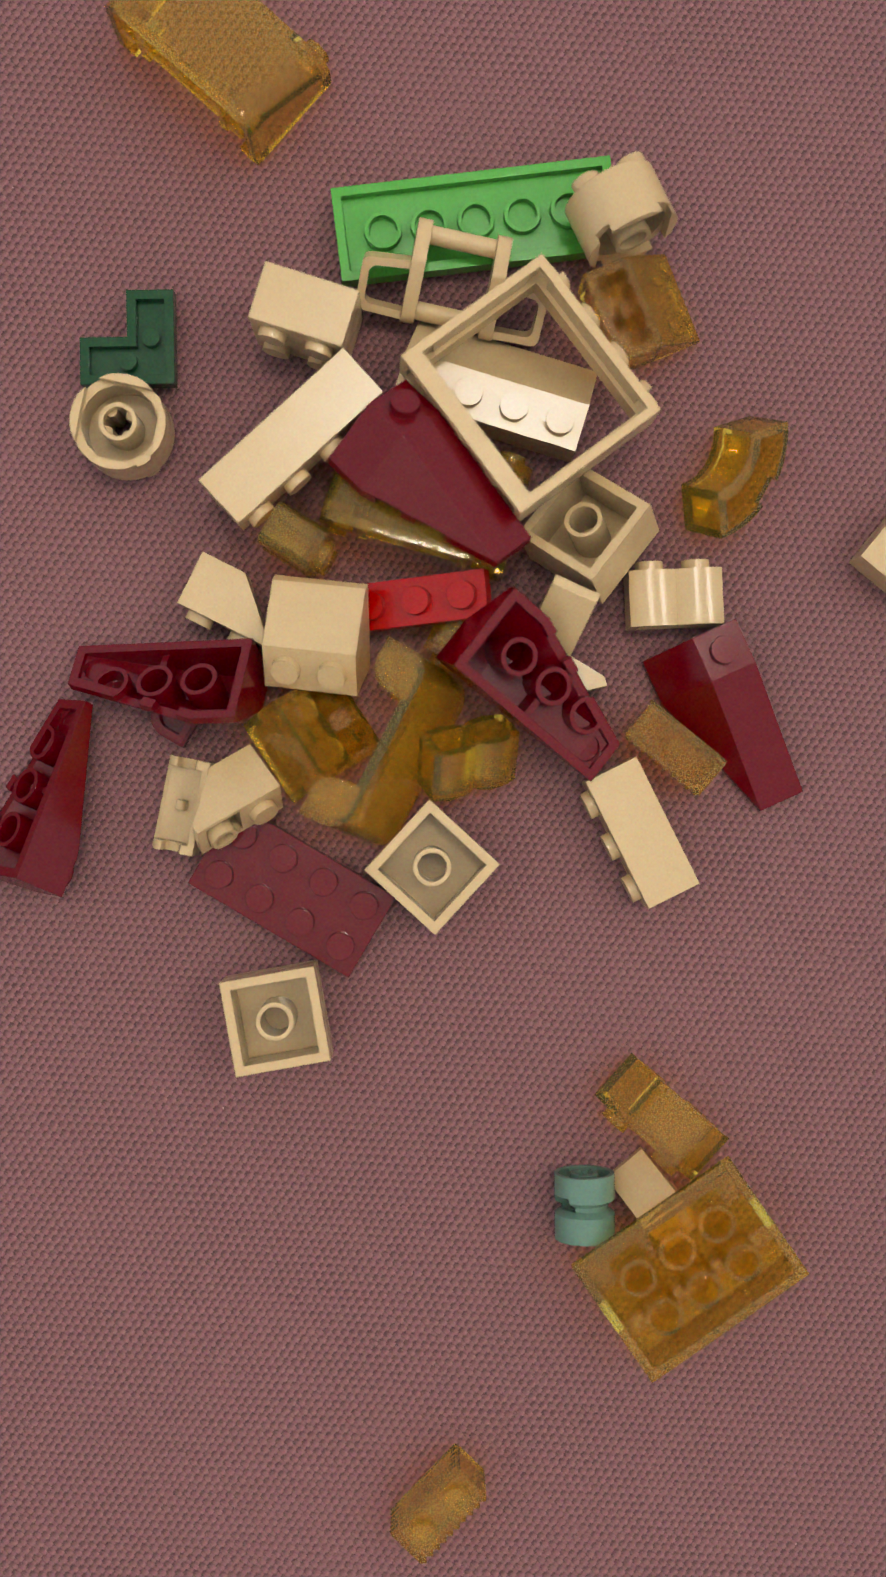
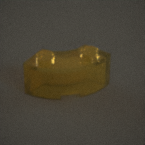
M748 416L714 427L713 446L705 465L695 477L681 484L685 530L722 539L740 530L758 514L763 507L759 504L761 498L765 494L771 480L778 481L783 468L788 443V421Z
M631 1053L595 1093V1096L607 1107L602 1114L622 1133L627 1128H630L655 1150L651 1158L668 1174L672 1176L676 1171H679L690 1180H693L729 1138L688 1100H684L665 1083L666 1081Z

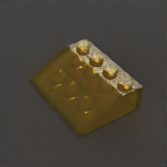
M729 1156L719 1161L571 1264L576 1275L652 1383L809 1275L807 1269Z

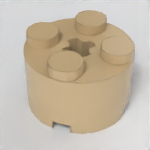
M640 151L626 155L617 165L601 173L591 170L576 178L572 183L574 194L569 199L565 208V215L590 266L596 268L597 261H601L604 269H609L639 258L653 248L649 241L661 231L665 239L677 223V215L652 164L645 160Z
M123 373L107 374L99 377L100 380L94 382L88 388L85 386L74 399L69 416L70 431L81 453L98 470L115 479L131 481L156 475L169 458L175 440L173 419L157 393L140 378ZM126 420H128L131 424L130 430H125L119 436L115 432L116 427H124Z

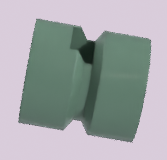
M570 1165L554 1170V1198L561 1203V1206L554 1210L555 1240L573 1246H599L613 1242L615 1240V1212L612 1208L608 1207V1204L615 1199L614 1171L597 1165Z

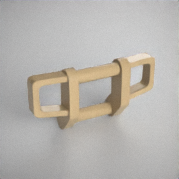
M419 217L412 256L378 251H368L364 254L357 288L360 293L361 308L364 311L400 319L399 322L413 324L414 320L442 326L462 310L418 301L429 245L492 258L490 278L486 291L488 293L509 278L506 276L513 238L498 235L497 239L439 227L433 225L434 220ZM379 265L409 269L402 305L370 298L366 294V285L371 267ZM533 292L527 298L535 300L537 307L532 327L528 331L495 326L496 320H494L477 333V339L486 341L493 339L535 346L539 341L546 308Z

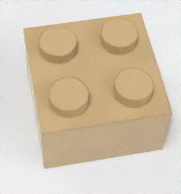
M265 261L248 319L259 345L263 346L262 350L265 353L280 359H289L290 354L307 359L308 366L319 370L342 348L352 356L363 316L359 290Z
M591 469L537 508L523 526L531 536L530 543L524 546L529 558L555 575L557 574L599 593L598 602L601 604L605 602L659 532L652 507L649 503Z
M428 799L370 862L365 871L435 935L500 864L437 805Z
M318 960L228 975L219 982L236 1077L331 1061L334 1049Z

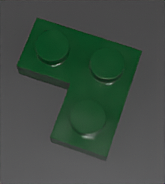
M126 290L127 337L80 338V385L83 388L85 386L88 388L91 384L100 380L99 377L112 373H123L140 378L152 389L178 388L176 294L174 290Z

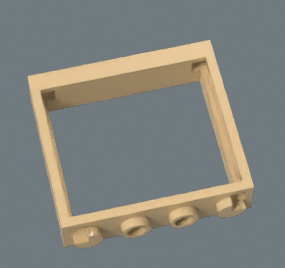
M540 254L404 352L400 358L399 372L404 379L441 413L519 521L523 520L650 426L661 411L657 405L658 403L650 394L652 387L645 380L639 381L628 367L629 360L622 347L615 341H608L599 329L600 323L593 309L584 302L580 304L570 291V283L564 271L559 274L543 254ZM534 292L630 419L529 492L433 364Z

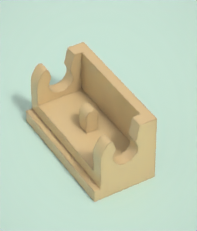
M170 755L152 845L154 849L172 850L178 852V854L191 857L199 855L200 850L197 847L192 825L209 767L216 763Z

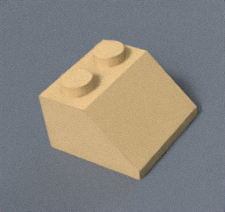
M275 575L272 579L262 640L265 686L357 696L371 666L368 584Z

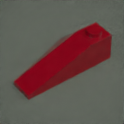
M404 380L370 402L328 459V464L360 496L373 503L379 499L401 511V518L414 525L417 520L441 532L445 542L494 568L530 543L531 536L441 413L407 380Z
M511 586L467 618L436 656V659L587 780L592 781L620 743L595 698L591 697L577 673L578 668L572 657L567 656L556 636L557 630L550 618L518 589Z
M736 619L641 662L662 707L671 716L675 717L691 735L690 737L713 758L726 776L759 811L803 792L758 667Z
M253 638L79 646L68 680V685L73 690L190 724L238 723L263 710L268 687L265 686L263 657Z
M64 699L57 701L30 746L32 760L26 770L19 776L13 774L6 785V788L12 793L0 811L1 881L34 892L62 897L66 886L73 877L74 865L80 847L93 704L87 701Z

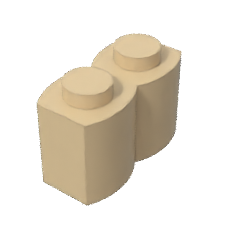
M709 559L681 561V568L663 569V561L634 563L635 570L628 571L623 577L625 627L627 631L709 628L724 624L722 567H709Z

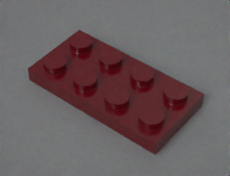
M270 821L262 825L254 824L238 833L235 840L229 845L220 849L213 848L206 852L188 882L190 885L348 978L395 900L384 888Z

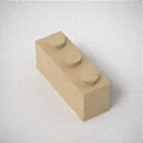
M637 756L630 757L598 773L592 781L586 779L581 782L585 789V792L579 794L581 802L591 819L599 817L606 831L605 834L600 836L601 842L612 861L620 859L627 875L621 877V881L633 903L640 900L643 906L650 909L700 884Z

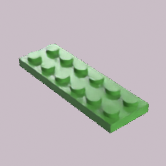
M610 155L330 188L342 285L347 287L358 286L363 256L368 251L412 256L419 217L434 220L433 225L493 239H497L498 235L512 237L513 242L508 268L525 266L540 254H543L549 263L587 259L565 215V208L569 199L574 194L572 183L576 178L591 170L601 173L610 168ZM429 245L423 278L491 270L493 259ZM375 265L369 270L367 285L407 280L409 269Z

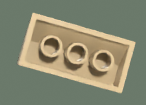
M419 321L407 350L441 326ZM477 335L472 336L433 364L488 438L571 462L578 445L597 378L593 370L495 340L477 339ZM399 373L396 386L405 380L401 373Z
M342 348L208 470L199 481L212 499L243 531L250 524L257 528L275 512L276 508L272 505L286 491L291 496L304 487L311 478L308 471L320 460L323 459L325 463H328L330 455L368 404L383 395V391L349 353Z

